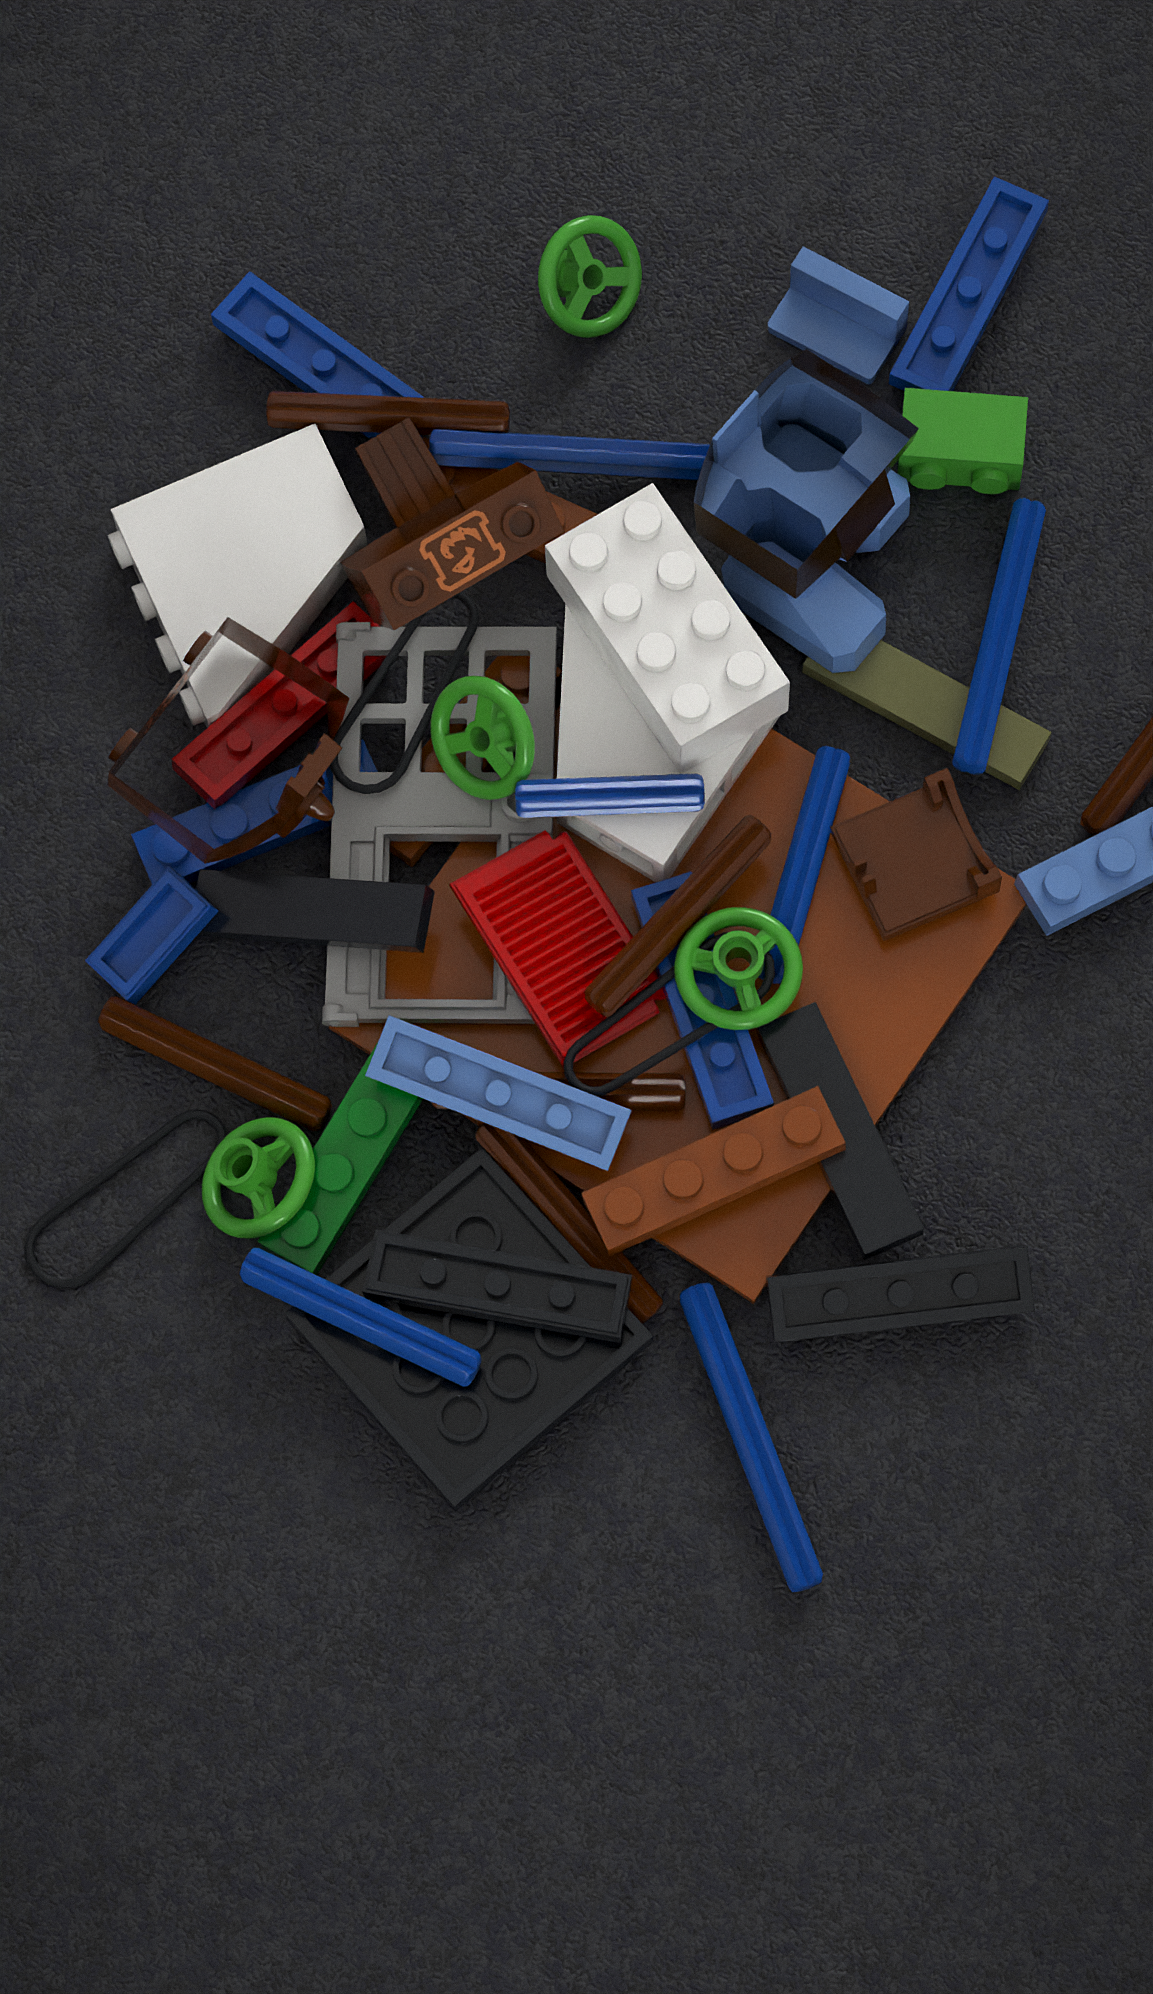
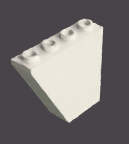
M312 424L112 508L111 512L117 531L108 535L120 567L124 569L133 565L140 583L132 586L131 589L145 621L156 617L164 633L163 636L156 638L155 642L168 672L172 673L180 669L182 675L189 668V665L183 660L194 642L205 630L214 635L227 617L289 654L348 578L340 562L367 546L363 522L316 424ZM222 635L186 682L188 688L179 691L193 726L204 722L208 728L268 676L274 668Z
M565 604L557 779L680 774ZM779 717L682 773H697L703 777L705 804L700 811L557 817V823L652 881L659 882L668 879Z

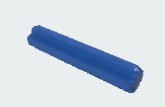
M697 773L520 780L516 783L515 787L516 812L522 818L697 812L702 810L705 804L704 780L702 775Z

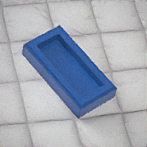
M168 866L85 961L122 997L136 1005L219 910L177 871Z

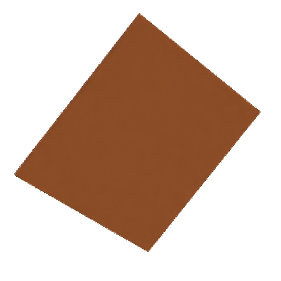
M560 706L555 712L554 779H557ZM772 728L671 875V877H675L690 871L693 873L745 816H754L772 833L770 844L709 909L707 915L717 910L731 907L753 908L769 915L771 914L815 760L814 754ZM847 775L833 826L890 801ZM553 817V839L563 831L569 834L634 937L641 929V925L631 899V890L656 882L557 823V817ZM830 833L799 943L803 961L802 982L792 1004L779 1017L816 1002L876 1126L1027 904L1014 885L1016 879L998 869L1002 876L998 893L887 941H883ZM460 842L428 886L435 891L424 953L387 950L385 999L493 1000L494 957L449 884L496 858L497 842ZM734 926L715 932L714 936L723 932L737 930L746 931L756 936L760 931L750 927ZM734 958L728 962L727 966L733 971H743L750 964L743 958ZM759 978L755 980L756 990L759 989L763 982ZM772 983L769 992L760 1000L761 1005L773 997L780 985ZM667 999L655 1002L660 1011L658 1015L573 1064V1071L625 1073L678 1041L680 1036ZM359 1023V1027H328L370 1055L380 1039L385 1023ZM410 1023L533 1072H564L563 1067L536 1024ZM757 1028L748 1029L774 1105L788 1100L757 1035ZM683 1048L644 1073H679L683 1075L686 1082L684 1109L680 1111H632L609 1171L528 1139L526 1140L558 1178L578 1191L584 1192L730 1125L712 1130ZM461 1114L473 1123L477 1124L478 1126H481L484 1123L477 1119ZM817 1162L652 1238L754 1304L767 1286L766 1276L776 1273L830 1194L831 1189Z

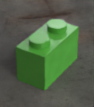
M905 388L902 416L918 427L919 430L912 443L898 459L897 473L906 478L907 482L921 489H939L945 485L968 486L983 494H1000L1007 490H1019L1024 461L1028 397Z

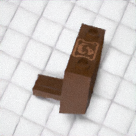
M408 417L355 448V452L396 528L340 563L373 622L391 630H396L563 533L564 529L537 471L519 462L455 493Z
M227 617L214 635L205 630L198 637L183 660L189 665V668L139 733L130 727L120 738L108 757L115 763L109 770L107 784L203 863L228 859L256 847L276 833L285 838L300 824L306 815L322 821H329L333 818L335 814L334 807L322 793L325 789V781L322 775L342 750V747L333 741V738L343 720L349 697L290 654ZM223 635L325 701L328 713V736L325 733L321 736L313 755L309 753L301 763L296 777L291 776L287 781L276 806V810L279 813L237 839L214 849L117 778L115 774Z

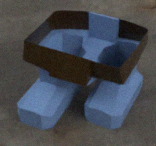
M805 349L770 373L712 438L695 491L696 531L699 535L729 554L721 568L722 584L742 612L831 673L855 671L885 636L886 612L883 600L835 562L838 560L848 562L855 552L879 551L909 516L910 492L907 479L891 469L912 443L919 428L866 387Z

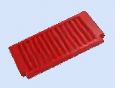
M544 830L455 880L449 886L564 1069V1059L568 1049L607 1018L589 1005L585 999V989L626 946L633 936L569 834L563 831L555 839H552L549 833ZM654 970L621 1006L659 978ZM663 987L585 1046L576 1055L573 1064L658 1015L660 1011L655 1002L666 999Z

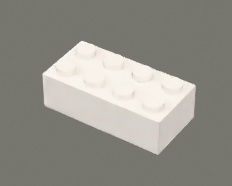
M653 483L545 545L548 579L680 774L788 711L790 681Z

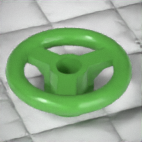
M597 215L578 217L560 227L544 249L538 272L539 294L548 316L559 328L581 338L602 336L620 326L635 306L642 280L640 256L629 233L613 220ZM598 234L609 239L620 253L623 266L606 267L603 262L594 259L583 235ZM605 286H623L618 300L606 314L596 319H581L592 295L602 292ZM560 297L566 298L565 305L561 302Z
M483 676L459 678L450 683L440 693L435 702L431 717V739L436 757L446 775L464 792L480 799L495 800L512 795L515 792L516 783L520 780H527L535 755L532 725L520 701L505 686ZM478 695L475 720L467 725L465 731L450 734V717L455 705L466 696ZM471 751L477 757H485L501 779L487 781L474 776L462 765L456 754Z
M731 907L720 909L704 916L687 931L676 952L674 975L683 1001L702 1020L723 1029L748 1030L766 1025L775 1020L792 1004L802 982L803 961L795 938L779 920L753 908ZM744 926L760 931L756 936L746 931H731L717 940L713 952L699 949L701 944L710 935L724 928ZM777 945L783 959V978L773 997L761 1005L755 987V980L760 976L764 968V955ZM734 958H743L749 962L750 966L743 971H733L727 964ZM693 970L716 974L724 983L733 987L742 1011L727 1010L716 1006L706 999L696 984Z
M265 1117L249 1121L237 1127L219 1143L207 1163L202 1181L204 1209L211 1222L219 1230L237 1238H257L276 1231L295 1216L307 1199L315 1173L314 1152L305 1133L298 1126L287 1120ZM262 1137H278L274 1143L262 1148L252 1142ZM294 1153L296 1162L294 1180L286 1196L275 1207L272 1189L277 1180V1171ZM221 1185L226 1186L233 1192L242 1193L251 1199L254 1213L253 1219H240L226 1210L221 1197Z

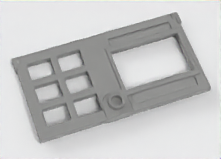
M343 622L337 624L336 643H338L336 688L349 697L340 726L363 693L364 657L387 656L406 627L391 630L387 627H371L370 622ZM417 627L398 655L408 656L406 703H367L340 744L342 750L338 754V763L345 776L353 782L364 785L377 784L391 776L393 772H360L362 725L406 724V751L429 705L424 703L425 657L453 656L467 627ZM477 627L464 656H469L468 676L485 677L487 656H530L529 702L522 704L532 725L535 755L527 780L554 779L557 627ZM469 695L467 703L455 705L450 717V724L468 725L475 720L478 695ZM422 740L405 774L394 786L380 793L362 794L351 791L338 782L333 774L332 805L335 814L331 825L330 878L389 882L391 841L497 842L496 857L544 830L553 839V817L522 818L518 816L515 807V792L502 799H480L460 789L450 780L445 772H421ZM466 751V769L471 774L487 781L501 779L496 772H483V758L475 756L471 751ZM327 946L325 1005L322 1008V1024L325 1026L359 1027V1023H386L389 1015L408 1023L535 1024L495 958L493 1000L385 999L387 950Z

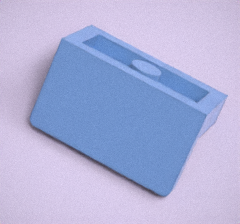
M803 246L791 264L790 288L769 319L768 332L801 350L807 349L835 368L866 384H871L907 329L909 301Z

